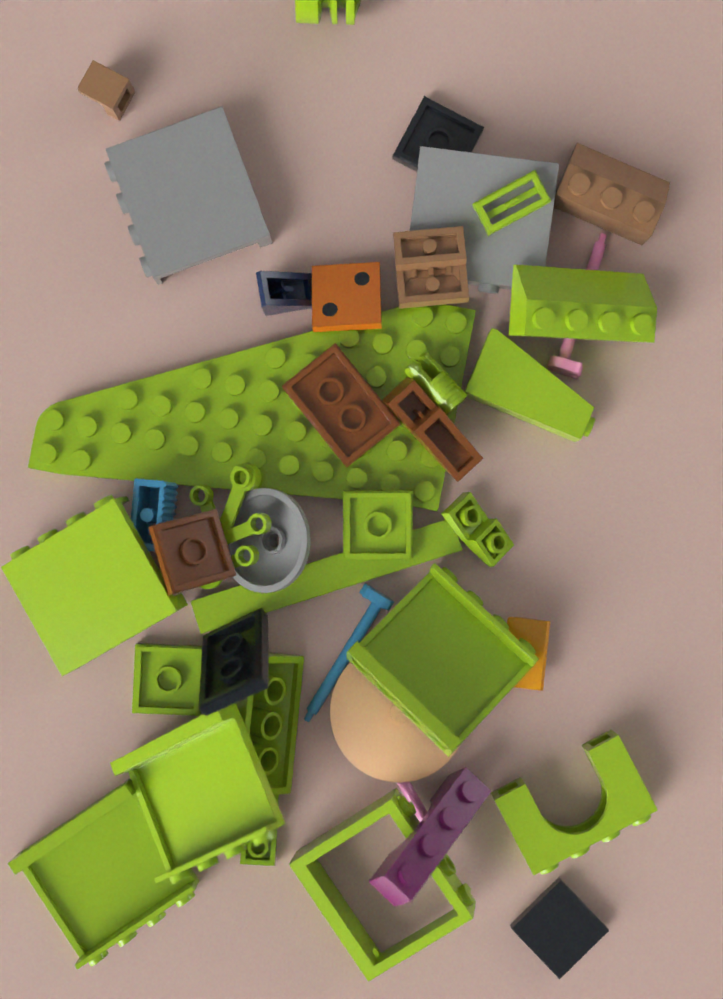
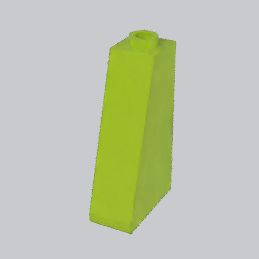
M491 328L464 392L468 395L467 398L573 442L581 440L582 436L588 437L595 422V418L591 417L594 407L500 331Z

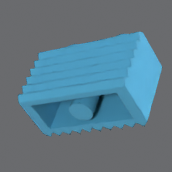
M134 479L131 520L148 551H155L148 527L174 520L173 517L176 515L174 510L177 508L174 503L178 501L175 497L178 495L176 489L179 487L176 483Z

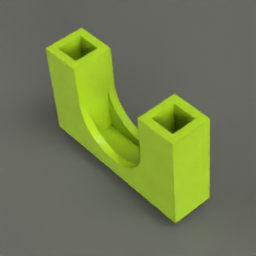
M612 729L581 745L598 776L601 786L599 805L595 812L584 822L572 826H562L547 820L540 813L521 777L491 792L533 876L538 873L544 875L554 871L559 866V862L570 856L571 858H578L586 854L590 850L589 846L599 841L608 842L620 835V830L631 824L633 826L641 825L651 818L650 814L658 811L621 738Z

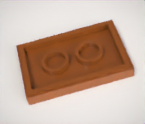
M336 343L281 386L346 468L401 425Z

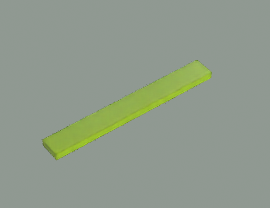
M443 520L413 530V560H343L342 552L306 564L300 576L291 585L277 592L258 593L239 585L190 602L200 633L202 634L218 629L257 609L262 608L265 613L462 551L458 535L447 521Z

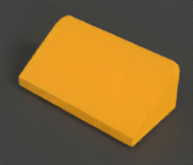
M509 616L507 619L508 631L518 640L523 638L529 642L536 651L534 655L539 658L535 665L514 687L543 691L550 621Z

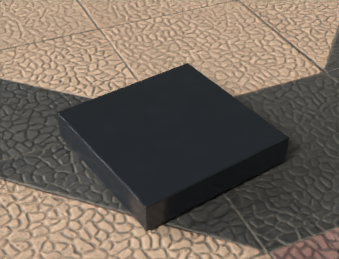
M424 96L392 159L417 172L420 146L472 153L484 127Z
M560 877L510 924L511 929L559 979L609 932L607 926Z

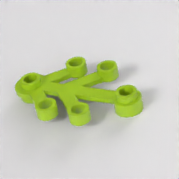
M251 463L238 464L231 471L230 479L233 487L220 518L227 545L253 534H265L272 526L271 518L267 514L256 513L251 515L247 522L233 527L246 492L256 489L261 483V472L256 465ZM242 471L246 474V481L244 483L240 481V473ZM196 485L191 489L190 500L194 505L200 506L201 512L216 509L213 502L214 493L211 487L208 485ZM201 489L205 493V498L203 501H201L198 496L199 491ZM257 518H261L263 521V528L261 530L256 526ZM254 545L240 546L235 554L231 555L234 568L256 564L259 560L258 549ZM246 549L251 554L249 562L244 558V551ZM223 580L200 587L203 589H213L219 586Z

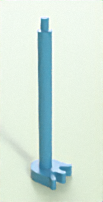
M366 583L359 593L371 601V604L308 705V712L303 718L307 722H310L314 714L317 715L335 686L340 674L349 663L346 659L347 651L357 641L360 643L380 610L383 608L389 611L394 603L391 598Z

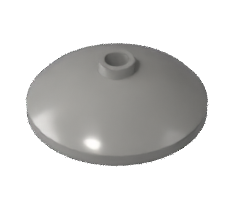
M259 488L245 494L233 527L247 522L253 514L265 513L271 518V529L265 534H253L229 544L228 548L230 555H234L236 550L243 545H254L258 549L259 560L257 563L235 568L237 576L233 578L248 590L258 593H271L288 587L300 576L309 557L311 534L304 511L291 496L280 490ZM261 518L256 520V526L259 530L263 528ZM278 536H279V545L277 544V541H276ZM246 549L244 551V558L249 562L251 554Z

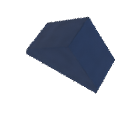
M256 272L261 307L265 316L312 308L311 273Z

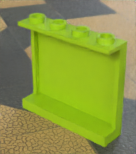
M109 495L93 504L96 510L87 515L81 512L65 521L68 527L59 532L57 529H53L37 538L40 544L31 549L27 545L10 554L12 560L1 567L61 676L80 668L188 605L182 593L176 596L168 595L159 568L123 504L130 501L127 496L114 498L113 495Z
M434 563L429 573L360 643L357 641L347 651L346 659L449 757L525 676L539 658L534 655L536 651L529 642L523 638L518 640L508 631L509 625L503 618L497 614L492 616L482 607L484 604L478 595L470 590L466 592L457 584V577L448 568L442 567L441 569Z
M236 703L211 715L205 716L203 714L110 763L115 776L129 773L167 873L154 878L156 883L170 878L172 884L192 876L190 868L197 865L199 872L218 864L217 856L225 853L226 858L229 859L246 851L245 843L253 840L255 846L273 839L275 838L273 830L286 824Z
M128 779L18 853L7 863L15 875L21 871L24 872L79 956L78 961L74 965L77 970L87 963L91 967L99 963L108 955L107 949L116 943L122 947L130 942L138 934L136 930L144 924L151 927L166 916L165 910L174 904L179 908L189 902L195 896L193 891H195L199 883V879L192 868H190L192 876L172 884L170 878L159 883L155 882L154 878L167 872L131 779Z

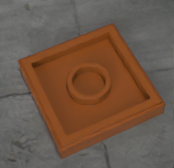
M217 509L148 527L168 595L237 576Z

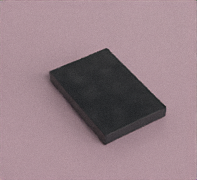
M262 608L203 636L199 709L205 716L269 688L268 615Z

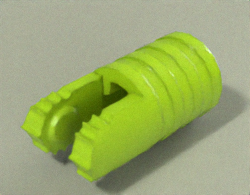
M424 352L419 356L418 363H420L421 367H418L415 363L409 364L404 369L405 374L415 380L434 404L440 407L448 416L468 395L428 352Z

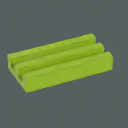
M534 170L474 202L472 207L477 212L487 236H490L551 203V199L538 173ZM531 181L533 182L535 187L491 211L485 212L484 206ZM539 193L540 200L493 225L491 224L490 219Z

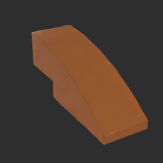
M406 377L382 399L384 404L457 482L484 459L415 380Z

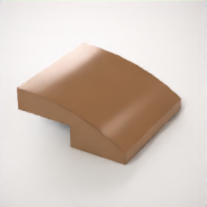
M463 226L393 232L399 309L469 302Z

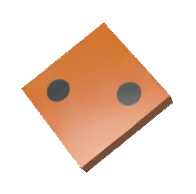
M380 262L312 266L313 332L382 329Z

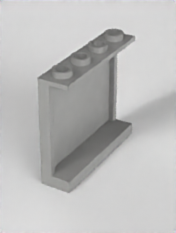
M223 106L106 148L110 160L104 162L111 181H117L121 193L116 194L118 203L123 214H130L133 224L128 226L129 233L135 246L140 244L145 255L139 258L146 277L152 276L158 285L163 284V277L258 243L260 248L272 244L268 228Z
M420 146L410 231L463 226L468 284L478 285V291L485 293H498L499 288L512 290L513 265L546 266L559 163ZM536 170L551 199V203L487 236L485 228L481 224L472 204ZM531 181L483 208L487 213L535 186ZM539 193L490 219L491 224L493 225L540 200Z

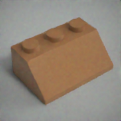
M576 143L556 189L553 208L639 245H643L652 236L665 207L670 182L580 143Z

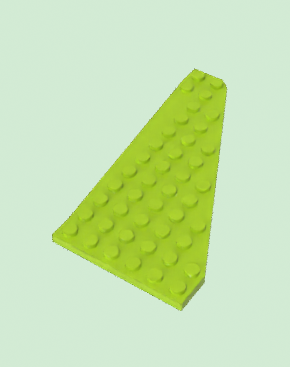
M446 304L401 309L395 307L382 311V329L330 332L310 331L57 402L45 409L37 420L28 468L71 476L129 481L147 479L173 482L176 485H208L211 488L231 490L233 487L230 479L232 469L241 463H251L259 468L262 476L261 483L256 489L270 488L280 490L288 495L343 499V490H413V507L438 511L446 470L402 423L346 468L281 386L336 343L381 400L408 377L404 369L409 364L415 363V365L421 367L420 363H418L419 356L424 352H428L448 375L462 387L476 310ZM457 408L448 415L454 424ZM243 471L240 473L241 483L246 481V474Z

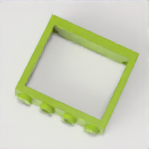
M397 788L296 851L289 863L368 982L472 920L476 901L470 893L471 888L466 883L462 884L455 874V865L446 854L431 876L454 909L381 953L328 876L318 858L384 816L390 814L406 839L420 824V821L415 816L416 810L412 801L408 802Z

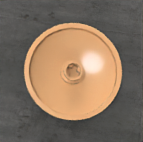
M351 662L340 674L331 696L330 722L339 748L345 757L359 770L383 781L411 782L435 773L454 756L458 748L448 757Z

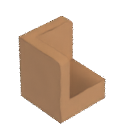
M92 60L77 88L80 94L101 104L107 115L120 121L135 94V90L128 78Z

